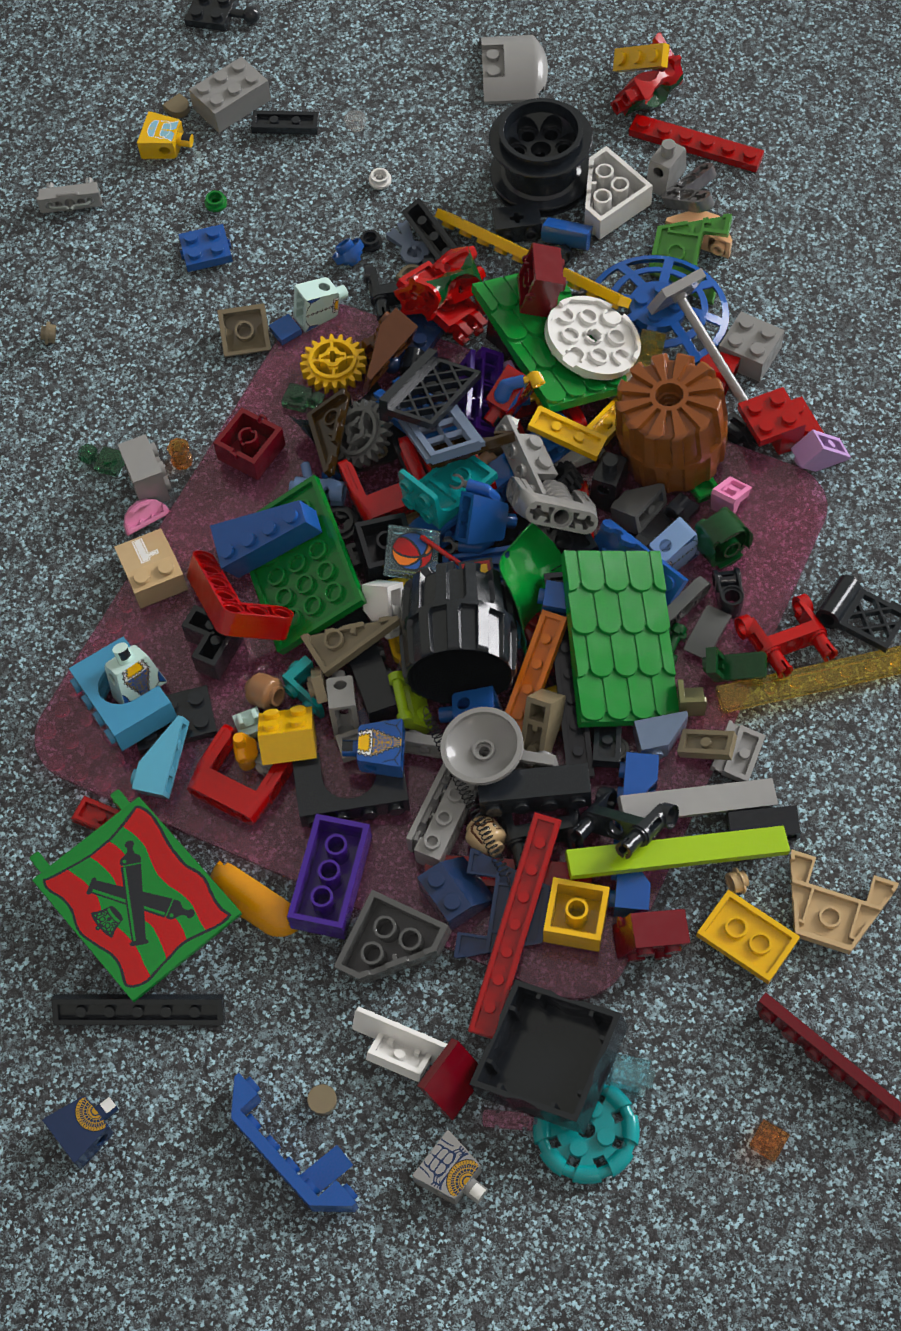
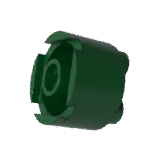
M722 507L708 519L699 520L694 527L698 538L697 550L713 568L718 566L719 569H724L736 563L743 556L741 551L745 546L749 549L754 538L753 533L728 507Z

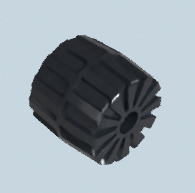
M454 561L444 562L436 565V572L430 567L423 568L413 575V579H409L405 583L402 590L399 624L401 665L404 682L411 687V691L416 695L433 702L452 704V695L457 692L493 686L498 695L504 690H508L513 684V677L517 673L518 653L515 606L504 582H501L500 572L492 568L483 573L480 572V563L467 561L463 569H456Z

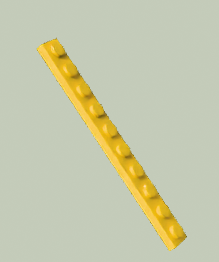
M439 208L436 211L434 217L442 220V226L454 230L456 227L460 229L459 234L470 239L473 235L477 237V243L486 247L492 244L495 246L494 251L507 256V253L513 255L512 260L523 264L522 257L528 254V249L451 212ZM564 267L563 277H566L568 287L577 291L583 288L587 290L585 295L598 299L601 297L606 302L612 304L614 309L618 310L619 306L629 308L632 299Z

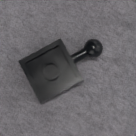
M193 0L184 18V22L187 27L226 31L232 17L242 18L245 22L254 24L259 20L260 13L254 6H248L244 10L236 9L239 0Z

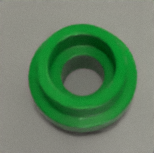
M211 191L206 195L205 207L208 211L220 212L226 208L227 198L220 191Z

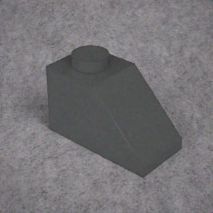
M658 483L624 491L610 507L613 521L627 531L637 535L641 533L667 504L665 485Z

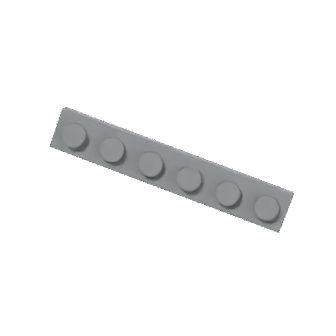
M417 730L406 731L404 753L442 759L441 751H438L432 735L422 734ZM523 748L522 757L514 770L559 765L556 755L550 752L526 751ZM489 751L482 752L481 756H487Z

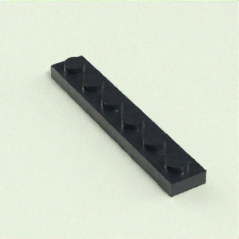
M54 994L51 998L53 1025H224L225 1022L224 994H144L134 1003L127 994Z

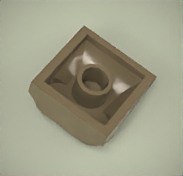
M264 303L217 310L224 358L272 351Z

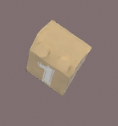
M161 528L114 547L140 609L188 590L181 568Z

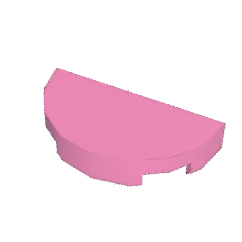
M145 498L136 501L128 508L124 516L123 526L125 533L129 536L172 512L164 503L156 499Z

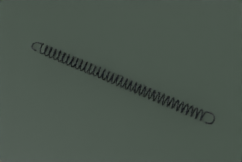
M432 716L427 720L423 718V720L426 721L425 724L428 725L427 721L434 720L435 716ZM437 721L431 722L427 729H429V726L436 724ZM432 727L431 729H429L430 734H432V738H434V742L437 746V743H440L441 741L438 740L436 742L435 739L442 737L443 733L437 735L436 737H433V734L437 733H431V730H435L438 727ZM460 780L454 781V782H455V786H458V787H459V786H463V785L466 784V783L462 782L461 784L456 785V783H457V782H460ZM465 786L459 791L461 792L463 790H466L469 788V786ZM471 790L466 791L464 794H461L459 792V794L462 795L461 799L464 800L463 803L466 804V808H468V812L469 809L474 808L478 805L476 803L470 807H467L468 804L475 802L476 799H473L468 803H465V800L470 799L474 796L469 795L465 799L463 798V795L471 793ZM477 808V809H475V810H473L472 812H469V813H471V814H472V813H475V812L479 811L480 808ZM478 813L475 816H471L470 814V817H473L472 821L475 822L474 825L477 826L476 830L479 831V835H482L481 839L484 841L491 839L493 835H490L485 839L482 838L483 835H487L491 833V831H487L484 834H480L481 831L488 829L489 826H486L481 830H478L479 826H483L487 823L486 821L482 822L479 825H476V822L482 821L485 817H481L476 821L473 820L475 817L482 815V813ZM491 840L488 843H484L483 841V844H486L485 848L488 849L487 852L490 854V858H493L492 862L495 863L494 866L496 865V863L504 860V858H501L496 862L493 861L494 858L500 857L502 853L496 855L495 857H491L493 853L500 851V849H496L491 853L489 852L490 849L497 847L498 844H495L490 848H487V845L494 843L495 840ZM502 863L499 866H495L497 867L496 871L499 872V876H506L508 879L506 880L507 884L511 886V882L507 876L511 874V872H507L506 875H500L501 872L508 870L509 867H506L501 871H498L499 867L505 866L507 863Z

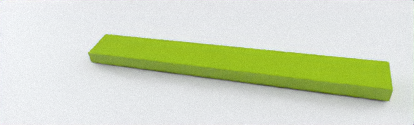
M784 826L652 840L647 846L639 847L628 859H625V856L622 858L618 855L615 849L616 844L568 849L565 852L570 880L783 856L790 853V847Z

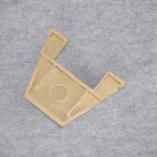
M791 850L789 859L794 933L799 935L802 940L850 955L893 896L899 883L874 875L867 900L863 901L810 884L809 880L816 857Z

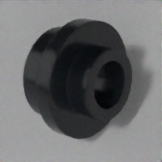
M366 230L361 234L360 239L364 244L362 250L374 252L382 246V238L376 231Z

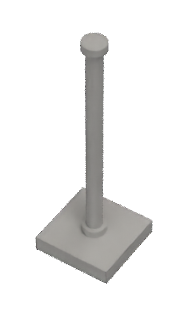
M700 268L661 289L647 308L651 315L673 303H678L740 403L748 400V397L686 299L706 277L703 269Z

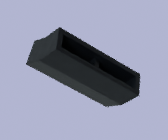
M797 805L726 813L728 832L784 826L787 840H798L801 835Z

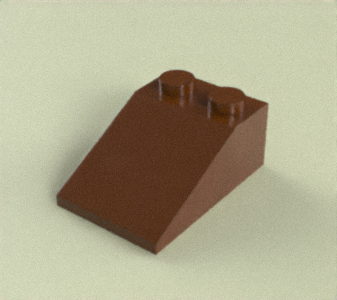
M397 308L391 313L385 312L378 321L379 325L376 328L378 333L362 390L365 393L387 371L390 364L389 360L391 358H398L413 342L418 326Z

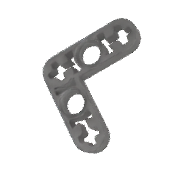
M704 163L696 167L661 195L665 207L696 213L712 208L715 203L711 193L700 189L717 176L713 163Z

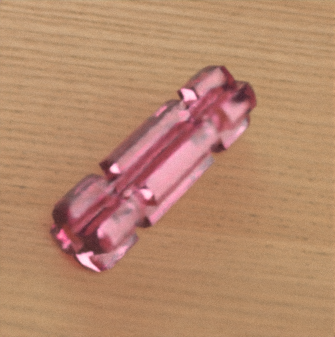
M485 1109L482 1117L484 1127L495 1128V1125H499L500 1129L523 1130V1127H525L527 1131H533V1125H536L538 1121L533 1116L524 1115L522 1112L500 1110V1113H496V1110Z

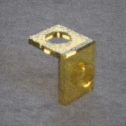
M642 329L640 337L641 351L634 365L638 362H641L644 367L652 364L651 357L663 352L666 333Z

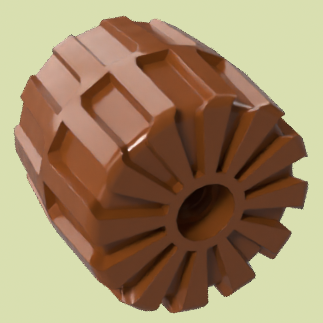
M667 353L652 356V364L644 367L641 362L630 368L632 377L628 382L623 379L620 380L617 386L618 401H615L617 442L621 456L628 459V471L634 475L637 483L643 487L662 483L665 485L666 493L674 491L687 492L695 489V486L704 481H709L716 474L719 463L724 461L728 434V413L722 382L719 378H716L715 370L707 363L701 361L696 366L694 356L678 353L675 360H669Z

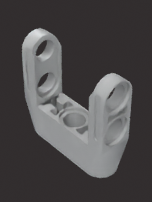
M514 476L509 479L506 497L515 512L529 522L580 534L592 533L598 526L596 506L586 492L573 490L571 496L574 501L535 493L526 479ZM558 510H564L560 516L554 517Z

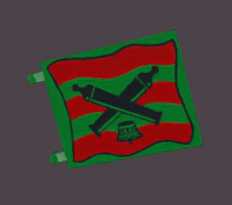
M117 789L110 797L113 799V803L121 810L52 865H49L39 852L31 855L30 860L40 872L32 881L134 1003L235 921L242 913L140 797L130 803L124 794Z

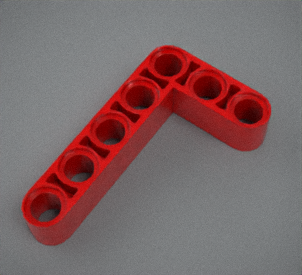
M196 550L192 553L187 578L217 632L233 637L285 640L287 638L294 617V613L290 609L277 605L241 602L216 558L211 553L202 550Z

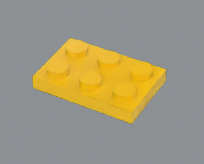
M729 889L696 934V937L766 984L770 983L800 939L799 935Z

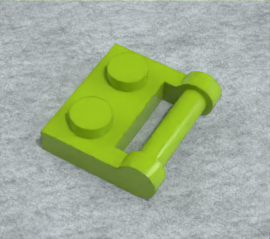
M402 671L391 672L388 674L389 684L393 686L398 708L397 719H403L404 726L408 729L417 730L422 734L429 733L428 725L423 720V718L427 720L432 717L431 713L428 714L427 699L411 691V687L404 682Z

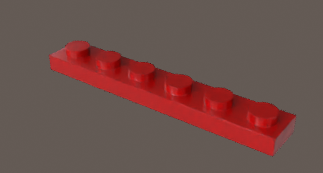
M636 114L629 128V136L659 145H662L665 139H672L676 144L685 147L686 153L755 173L764 157L765 150L640 114Z

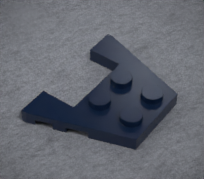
M470 848L467 874L495 879L487 936L457 932L454 951L455 959L490 954L492 952L517 871L507 865L498 868V871L509 867L508 870L500 873V875H506L507 872H511V874L507 875L511 882V886H509L506 881L508 880L507 877L499 876V872L496 871L497 867L495 866L501 865L502 862H498L494 866L493 858L473 848ZM544 883L524 947L543 944V929L550 895V886Z

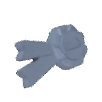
M407 220L403 223H397L399 232L392 228L391 232L386 233L387 240L401 247L400 256L406 265L415 264L420 266L423 264V256L429 255V248L425 243L414 240Z

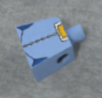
M681 517L677 518L649 544L651 551H660L661 558L676 570H679L700 555L697 550V533Z

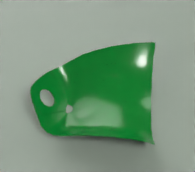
M533 523L518 536L502 554L499 561L501 577L519 617L521 628L520 645L525 654L524 629L529 621L541 611L542 604H537L539 588L545 589L544 573L562 572V566L551 571L561 565V552L554 542ZM509 551V557L506 558L505 554Z

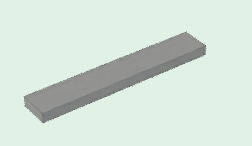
M773 778L629 794L617 797L619 811L643 818L659 803L662 804L664 802L678 806V818L768 808L778 805Z

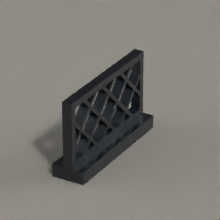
M428 348L379 398V420L389 423L392 418H396L433 430L481 378V371L438 358V350ZM439 368L449 370L437 373ZM468 376V377H470V378L460 379V380H459L458 377ZM449 378H453V380H454V381L443 382V383H442V381H441V380L449 379ZM436 381L437 383L425 386L427 382ZM458 388V391L446 392L448 389ZM436 391H441L442 393L431 396L429 395V393ZM424 394L425 396L412 399L415 395ZM446 401V404L434 406L433 404L436 402ZM425 404L429 405V407L417 409L416 407ZM408 407H411V409H412V410H409V411H402V410H401L402 408H408ZM433 414L431 420L421 417Z

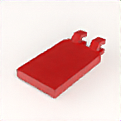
M427 261L399 278L396 286L399 288L409 284V278L412 276L420 275L423 278L431 279L438 274L432 269L433 264ZM412 292L414 297L418 296L416 292ZM470 298L451 305L446 301L444 305L437 309V314L432 319L446 333H452L453 339L461 346L469 342L470 339L468 337L471 335L479 336L484 332L483 327L488 322L477 311L479 307Z

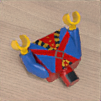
M507 364L486 398L489 411L483 420L492 427H496L505 415L514 417L522 406L531 405L533 401H536L538 406L543 407L535 392L532 394V388L535 389L545 384L542 374L538 371H532L526 376Z

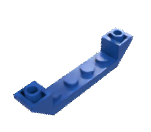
M240 1073L234 1076L232 1121L312 1212H356L359 1209L355 1201L358 1195L347 1183L341 1186L335 1180L320 1196H317L320 1190L309 1178L303 1181L297 1174L301 1169L289 1156L284 1159L277 1152L281 1147L273 1137L268 1135L265 1138L259 1132V1129L262 1127L251 1113L247 1117L246 1115L261 1102L257 1093L260 1088L250 1076L246 1079Z

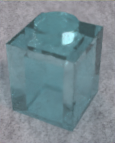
M617 1054L610 1085L619 1088L624 1093L645 1097L646 1088L652 1089L655 1071L650 1070L651 1060Z

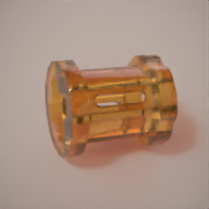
M181 438L171 440L167 450L171 456L173 467L178 470L189 468L193 463L192 454L189 452V443Z

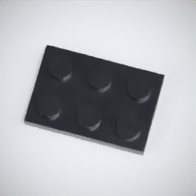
M207 685L166 695L172 703L177 716H183L189 721L184 744L216 736L218 730ZM172 722L137 742L140 755L148 752Z

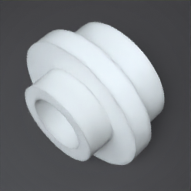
M384 168L374 169L369 176L370 186L378 190L389 187L392 181L391 175Z

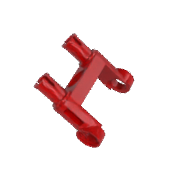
M805 593L792 599V607L795 612L794 617L800 624L767 636L754 617L751 618L748 614L734 619V627L738 636L743 640L748 639L756 652L764 651L767 654V662H769L780 679L784 676H789L793 672V667L783 655L808 646H814L824 662L831 661L838 655L837 649L834 648L827 638V630L814 614L812 600Z

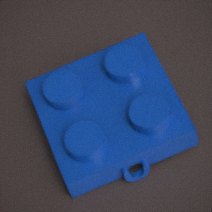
M223 224L178 234L182 250H180L182 260L185 259L188 272L233 262L230 249H232L231 243L226 237Z

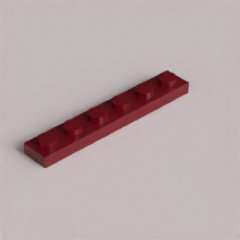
M765 992L756 1006L759 1017L767 1024L772 1025L773 1023L781 1030L782 1036L790 1043H797L805 1049L806 1056L813 1062L822 1063L829 1069L828 1073L836 1081H844L852 1088V1093L863 1102L868 1101L872 1104L882 1119L887 1122L892 1121L897 1125L901 1120V1102Z

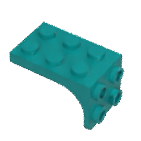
M475 455L466 460L448 463L442 468H434L420 480H417L404 469L398 472L399 486L402 491L404 505L410 510L414 509L426 523H432L438 529H441L458 514L461 491H466V488L453 489L450 487V485L455 487L461 485V479L452 476L453 474L461 475L466 481L472 479L489 485L498 479V474Z

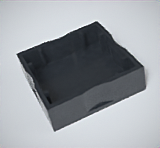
M515 980L499 1016L496 1032L486 1046L469 1085L480 1098L585 1134L628 1026L622 1013L585 1001L566 999L553 991Z

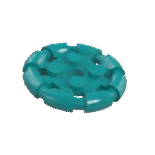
M605 1084L601 1092L605 1100L603 1105L599 1101L597 1102L589 1124L595 1130L594 1135L590 1138H583L576 1131L534 1117L532 1128L534 1144L538 1145L541 1151L539 1156L544 1164L559 1177L562 1175L572 1179L573 1183L578 1184L602 1183V1179L609 1176L614 1178L620 1174L634 1157L632 1152L634 1147L638 1146L640 1139L638 1116L634 1115L631 1109L633 1104L629 1098L613 1084H610V1086ZM620 1112L623 1120L615 1124L612 1115ZM557 1138L560 1147L552 1148L549 1141ZM615 1138L624 1141L621 1149L612 1147ZM570 1156L580 1160L577 1168L567 1164ZM603 1157L606 1164L597 1168L594 1161Z

